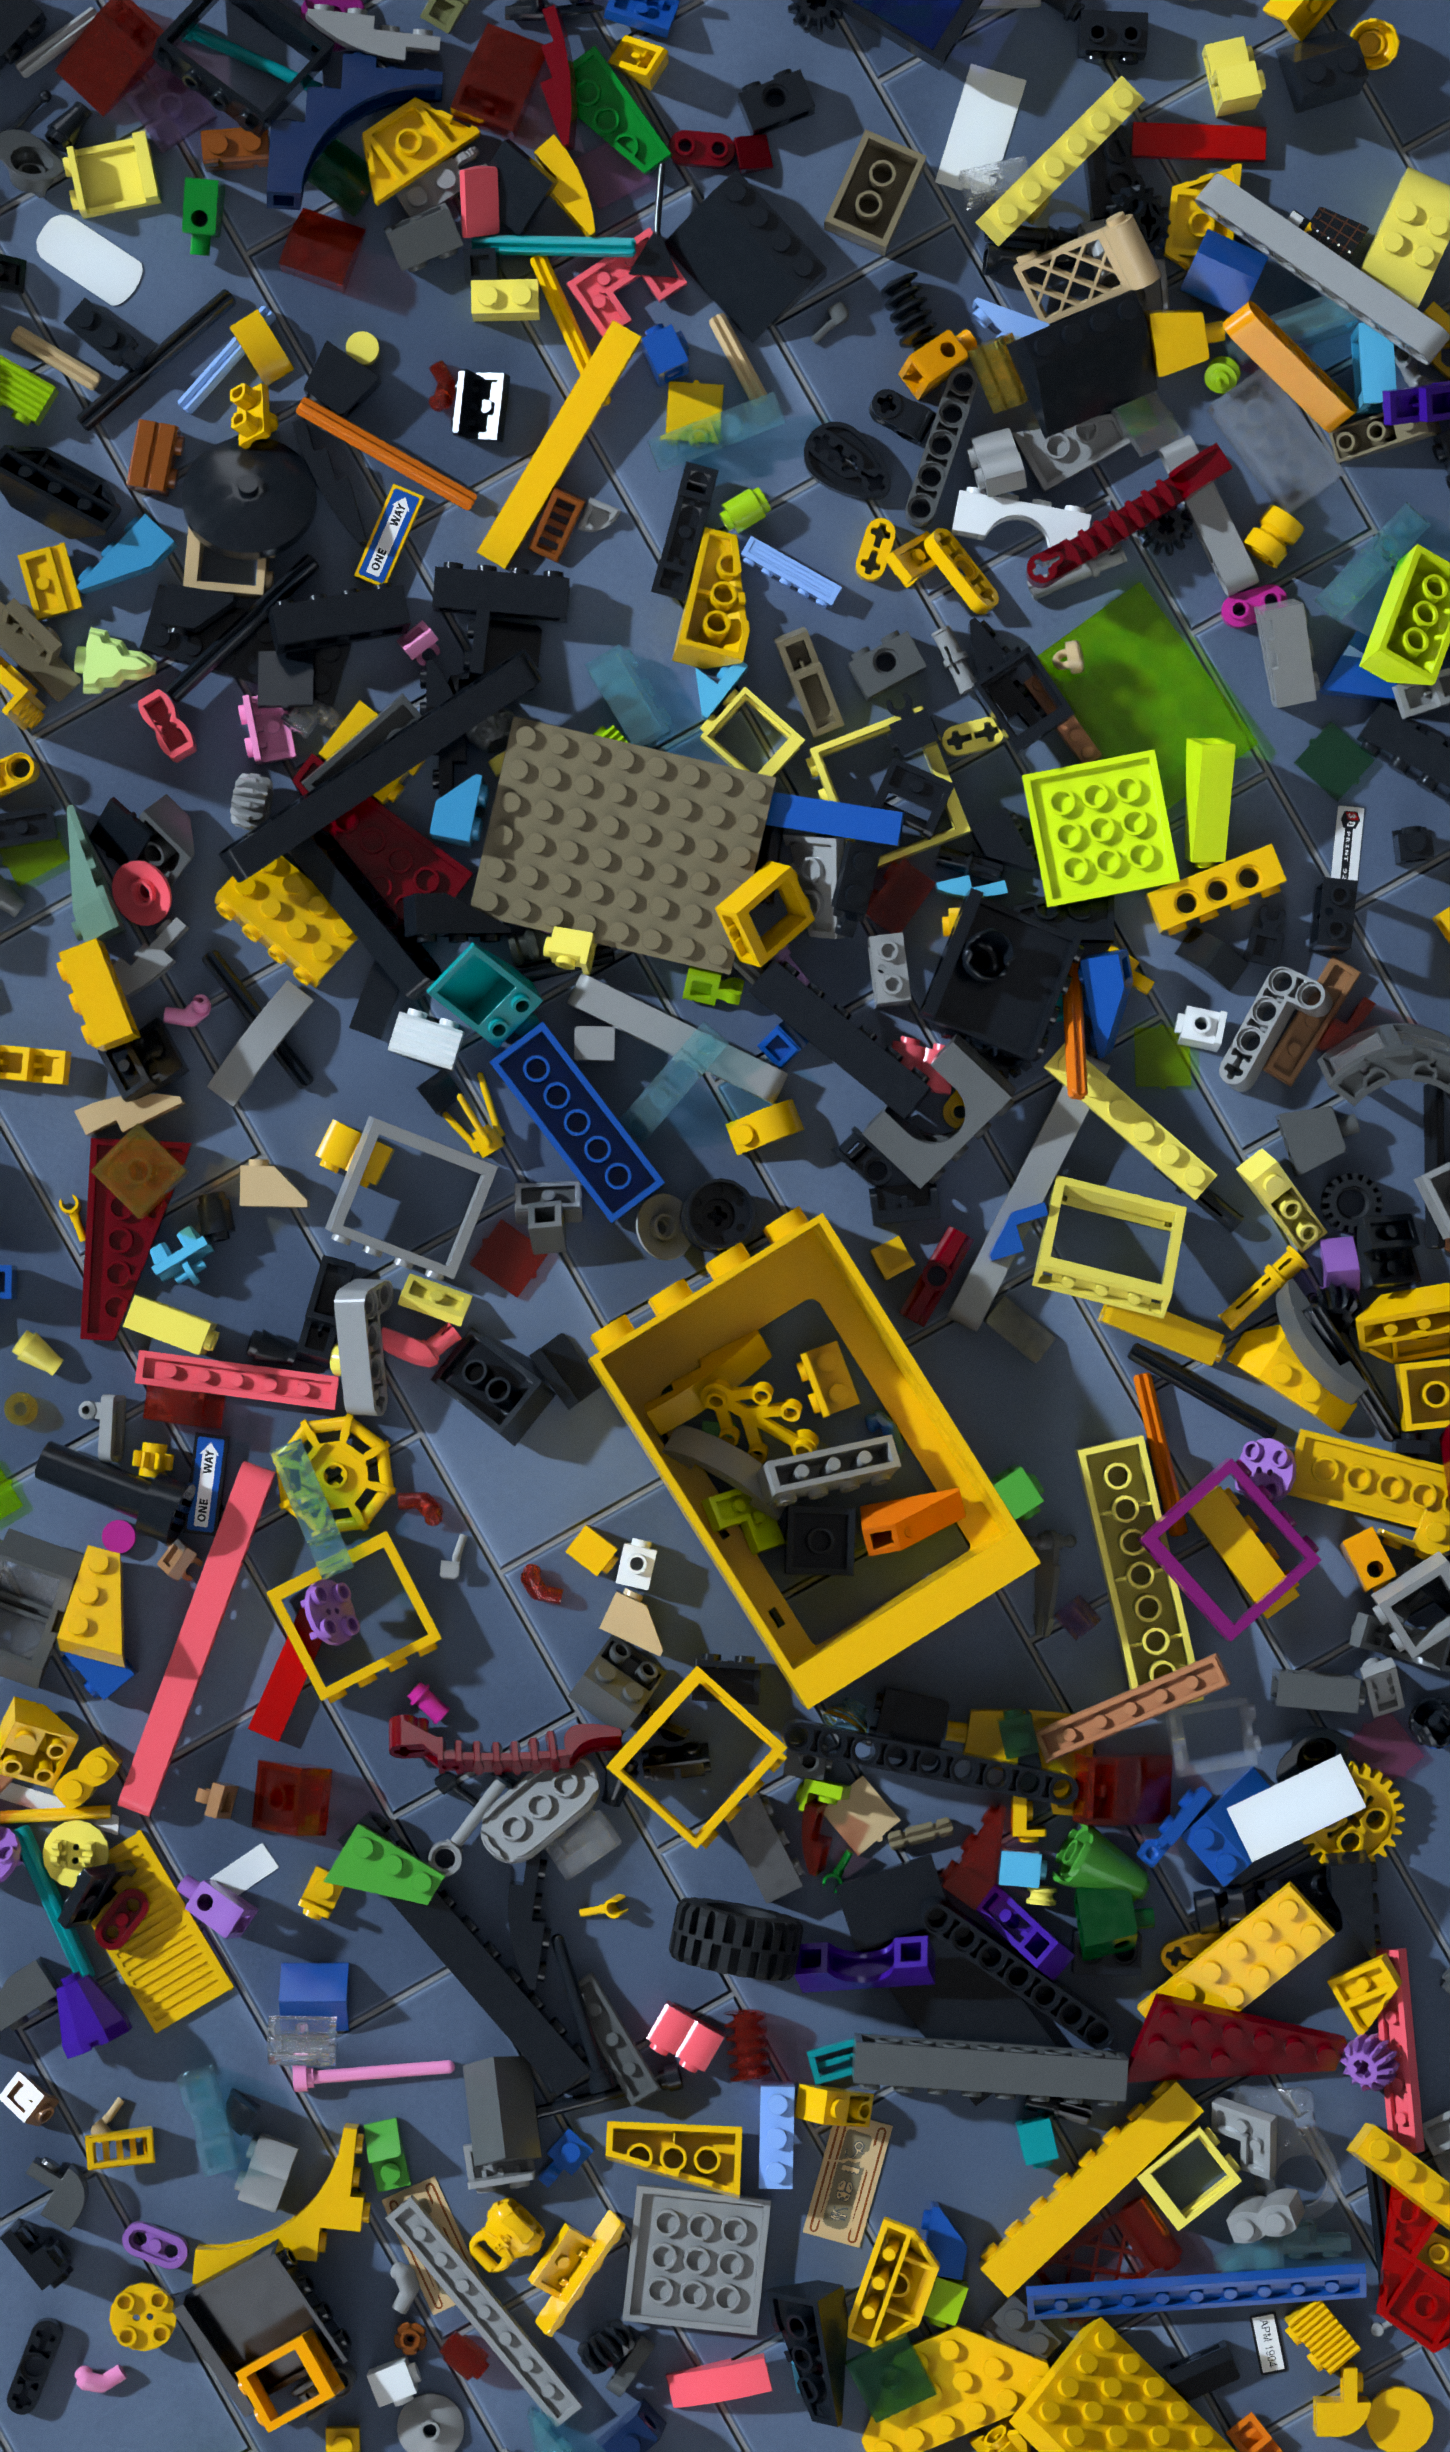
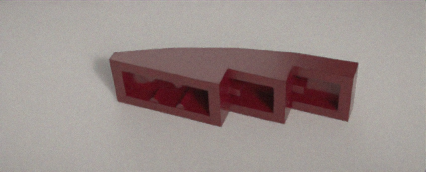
M555 5L542 9L553 41L541 46L552 78L540 82L562 146L570 151L575 149L576 77L570 42L560 10Z

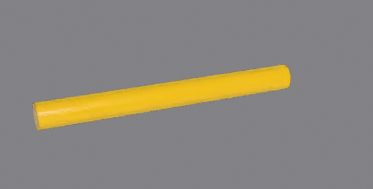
M111 1805L79 1806L70 1810L66 1807L0 1811V1824L112 1818Z

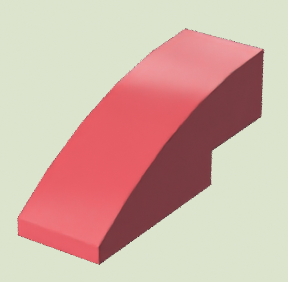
M764 2353L736 2360L731 2358L666 2374L673 2408L723 2402L772 2391Z

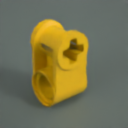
M21 752L0 759V799L13 791L34 783L38 779L40 765L36 759ZM27 760L30 764L29 773L25 777H17L15 773L16 765L20 761Z

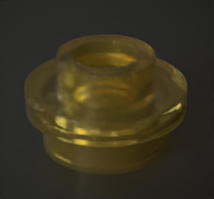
M25 1392L12 1394L5 1402V1416L11 1423L18 1426L30 1424L38 1414L36 1399ZM20 1402L24 1403L27 1407L26 1413L22 1416L15 1412V1406Z

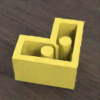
M1244 36L1206 44L1202 51V57L1216 118L1256 109L1259 99L1262 98V90L1266 89L1263 70H1257L1252 46H1246Z

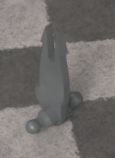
M1045 1530L1043 1533L1038 1534L1037 1537L1026 1536L1027 1541L1034 1548V1552L1041 1564L1036 1566L1035 1614H1033L1036 1635H1042L1044 1620L1043 1638L1050 1636L1055 1620L1053 1614L1060 1575V1565H1058L1059 1550L1064 1546L1072 1548L1077 1542L1075 1536H1063L1055 1530Z

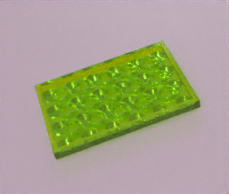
M1138 582L1037 656L1074 711V717L1101 752L1102 759L1155 749L1166 811L1186 797V738H1221L1236 744L1235 761L1258 744L1257 740L1141 582ZM1078 640L1081 644L1085 662L1084 672L1072 675L1070 669L1058 670L1052 663L1053 656L1058 651L1065 649V642ZM1067 657L1062 658L1061 662L1068 661Z

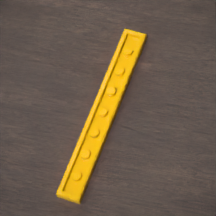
M614 320L611 322L477 550L478 554L507 570L641 343V336Z

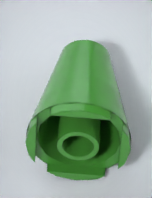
M1082 1821L1079 1823L1082 1826L1079 1831L1072 1829L1068 1833L1056 1855L1055 1862L1060 1864L1058 1873L1052 1872L1055 1882L1072 1888L1128 1890L1132 1894L1133 1902L1138 1898L1142 1899L1146 1895L1150 1882L1147 1880V1872L1092 1824Z

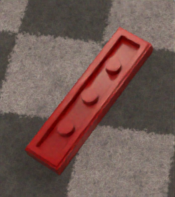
M1133 122L1131 158L1264 163L1266 160L1267 127Z
M301 1606L293 1624L314 1663L323 1641L319 1638L315 1640L310 1639L309 1633L314 1631L307 1620L305 1608ZM289 1637L286 1639L248 1727L249 1730L277 1742L282 1737L308 1677Z

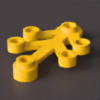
M713 1379L702 1388L701 1400L707 1408L715 1411L721 1428L718 1438L734 1446L738 1444L740 1431L737 1427L733 1426L730 1412L741 1418L749 1443L747 1454L763 1464L766 1461L769 1448L763 1443L759 1428L789 1445L793 1455L817 1451L819 1438L816 1433L809 1429H800L794 1433L769 1418L782 1416L784 1420L794 1422L800 1418L802 1412V1404L793 1398L786 1399L784 1402L770 1403L774 1390L769 1383L758 1382L752 1386L732 1388L723 1379ZM762 1391L765 1392L767 1395H761L758 1392ZM753 1399L759 1405L748 1406L740 1400ZM787 1408H792L796 1412L788 1411ZM728 1434L733 1436L734 1438H728L725 1435ZM753 1451H759L762 1454L758 1455L755 1454Z

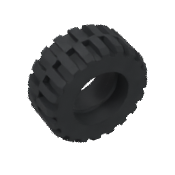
M686 1897L676 1907L669 1952L671 1957L679 1962L717 1973L757 1980L786 1981L790 1980L796 1973L804 1929L801 1921L776 1911L724 1900Z

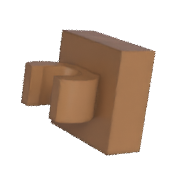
M177 1538L165 1551L157 1565L176 1581H179L181 1577L186 1581H191L193 1577L186 1572V1569L191 1563L201 1567L203 1562L187 1543Z
M213 1782L211 1789L198 1788L195 1801L207 1804L204 1815L216 1819H230L239 1786L230 1783Z

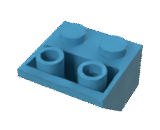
M475 774L436 800L429 832L433 841L469 848L473 847L474 840L480 841L483 829L482 818H478L480 807L487 808L490 789H488V785H485L482 775Z

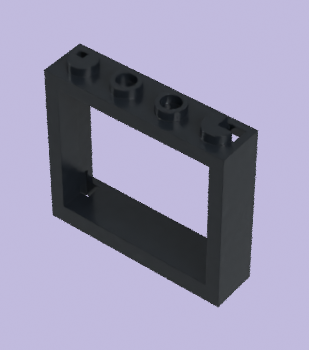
M193 0L157 38L152 59L163 70L170 71L181 79L187 88L197 91L209 100L215 109L225 112L237 121L242 129L252 132L260 138L271 126V120H276L330 61L335 43L278 0H229L309 60L307 65L262 112L176 47L219 1Z

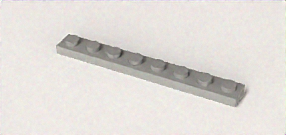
M413 2194L386 2216L385 2219L556 2428L583 2407L584 2403Z

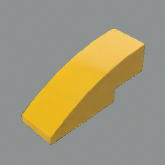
M553 134L534 151L535 160L558 181L549 196L586 237H596L593 211L587 189L569 153Z

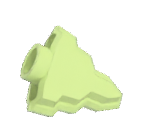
M91 627L86 646H77L74 671L75 673L83 674V694H101L105 688H118L125 680L140 681L156 675L157 662L142 652L128 650L122 640L111 638L107 630Z

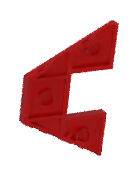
M1391 2185L1376 2314L1430 2352L1436 2353L1447 2347L1450 2343V2281L1417 2259V2256L1439 2222Z

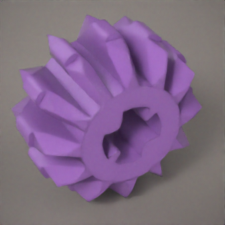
M1364 2033L1358 2035L1343 2049L1345 2054L1342 2055L1340 2062L1347 2066L1343 2074L1350 2075L1353 2078L1351 2085L1359 2083L1363 2092L1370 2089L1376 2092L1394 2081L1400 2063L1393 2059L1396 2057L1397 2051L1388 2048L1389 2040L1381 2042L1377 2033L1370 2036Z

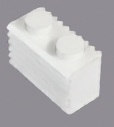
M408 1008L407 1014L399 1011L388 1051L453 1071L465 1035L464 1031L458 1030L460 1023L445 1018H440L439 1023L426 1020L428 1013Z

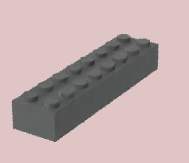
M854 2033L852 2078L853 2083H859V2088L864 2090H880V2085L894 2086V2091L905 2093L914 2092V2087L928 2088L927 2093L935 2095H947L948 2090H960L961 2095L967 2097H981L982 2092L995 2093V2098L1012 2100L1016 2099V2094L1029 2095V2100L1038 2102H1049L1050 2097H1062L1063 2102L1069 2104H1083L1084 2099L1097 2100V2105L1117 2106L1118 2101L1126 2102L1129 2060L1123 2051Z

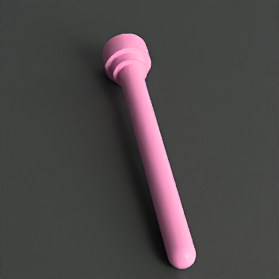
M451 2060L327 2070H314L313 2067L307 2068L306 2064L293 2065L294 2093L308 2092V2088H314L315 2084L450 2074L455 2070V2064Z

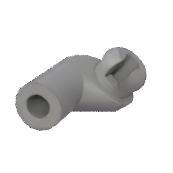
M397 2262L392 2266L390 2274L396 2280L400 2291L391 2307L402 2314H406L419 2291L420 2285L414 2269L403 2262Z

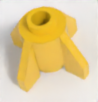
M1013 2415L1001 2419L1000 2425L991 2429L986 2436L971 2437L969 2441L977 2452H1031L1030 2443L1009 2423Z

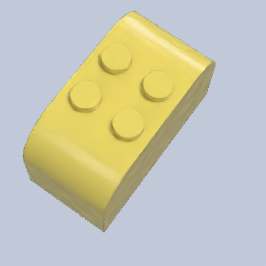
M1408 166L1359 269L1416 309H1418L1450 240V185Z

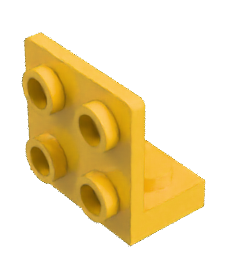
M837 1340L799 1354L801 1361L795 1364L802 1382L809 1380L813 1393L807 1396L814 1414L821 1412L822 1417L825 1418L833 1413L860 1404Z

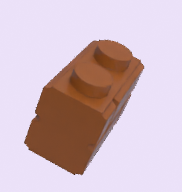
M241 127L200 131L203 165L206 172L254 168L255 165H258L259 168L268 167L269 128L260 138Z
M144 419L138 420L126 482L130 490L167 497L169 496L170 488L176 489L179 469H174L176 456H182L185 446V437L180 436L181 431L178 426Z

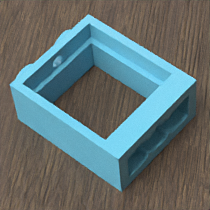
M1358 323L1351 334L1354 400L1357 409L1355 416L1379 414L1383 412L1382 391L1397 389L1394 343L1365 323Z

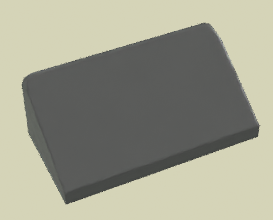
M580 1181L514 1183L515 1218L517 1224H528V1203L558 1200L562 1202L565 1223L583 1221L582 1184Z

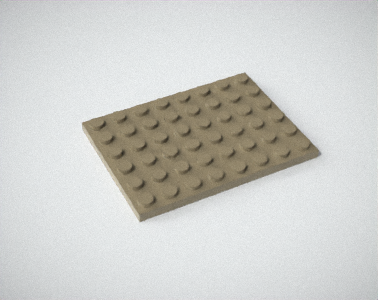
M514 716L470 906L498 921L553 933L554 926L594 933V943L731 975L736 953L715 907L755 873L777 778Z

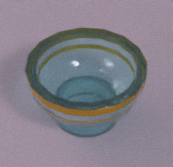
M844 1698L841 1704H834L823 1713L822 1720L826 1725L867 1733L868 1725L865 1715L868 1710L860 1702L851 1698Z

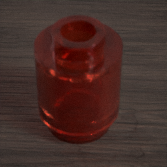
M457 2331L447 2339L439 2350V2353L444 2356L443 2361L467 2381L472 2377L478 2380L490 2365L486 2361L489 2354L466 2334L461 2335Z

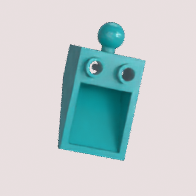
M473 942L426 990L430 996L496 1048L514 1031L517 1035L523 1037L540 1024L538 1017L532 1012L543 1002V999L533 982L509 963Z

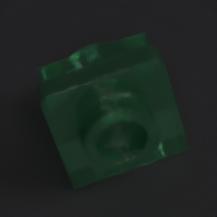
M1022 1707L1004 1711V1718L997 1719L1006 1760L1038 1753L1039 1747L1031 1712L1024 1713Z

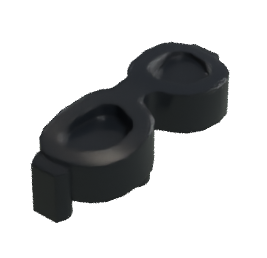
M647 1703L641 1713L644 1724L655 1713L650 1708L649 1703ZM672 1714L658 1730L661 1732L662 1737L668 1741L677 1742L684 1740L690 1729L684 1730L677 1725L669 1723L673 1716Z

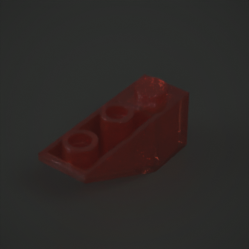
M1001 1802L997 1807L991 1805L980 1819L984 1824L977 1834L971 1832L960 1847L964 1851L957 1862L951 1859L940 1874L944 1878L941 1882L942 1887L973 1910L977 1909L995 1884L1006 1806Z

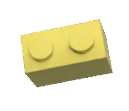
M538 279L471 280V313L473 322L540 320Z

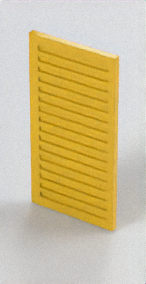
M138 1830L135 1835L109 1849L110 1857L108 1864L130 1860L138 1868L136 1873L132 1877L128 1875L121 1877L113 1886L118 1893L101 1909L100 1913L90 1924L95 1930L99 1921L124 1890L138 1888L148 1895L150 1900L149 1912L129 1940L119 1949H106L154 2032L158 2033L228 1990H233L234 1985L193 1915L185 1909L186 1904L177 1891L142 1830ZM136 1899L128 1900L127 1905L130 1910L135 1911L139 1909V1902ZM116 1926L108 1927L107 1932L110 1937L116 1938L119 1936V1929Z

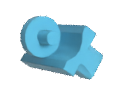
M188 1226L177 1234L183 1248L174 1254L165 1242L150 1249V1254L155 1264L151 1268L163 1283L174 1276L178 1284L190 1279L195 1286L198 1285L201 1281L197 1273L207 1268L203 1258L215 1252L211 1243L204 1236H201L192 1226Z

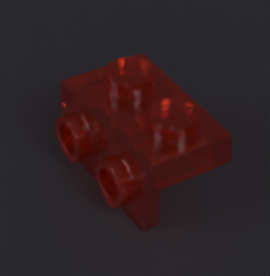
M905 858L900 864L894 861L883 876L887 883L880 892L877 889L871 892L867 913L865 914L867 918L890 934L900 933L904 930L936 884V882L910 865L909 861Z

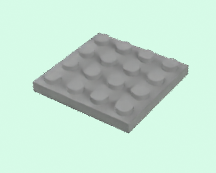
M637 2184L622 2321L757 2335L771 2198L740 2195V2198L737 2199L716 2192Z

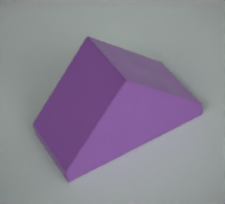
M1353 1236L1319 1239L1323 1287H1329L1331 1281L1336 1287L1345 1283L1349 1289H1355L1359 1297L1360 1268Z

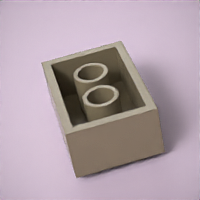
M865 129L826 216L824 230L885 256L923 172L927 156Z

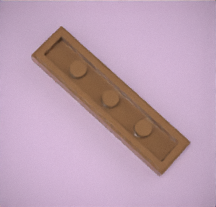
M1334 955L1331 956L1317 979V982L1323 985L1332 997L1333 1004L1328 1014L1318 1018L1298 1010L1262 1070L1291 1087L1361 975V972ZM1321 993L1312 994L1308 998L1307 1004L1310 1006L1317 1004L1321 998Z

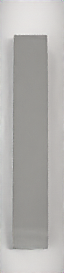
M582 973L566 1004L773 1105L789 1075L756 1057Z

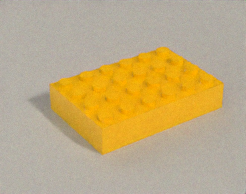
M1102 2317L1081 2328L1009 2420V2423L1038 2452H1236Z

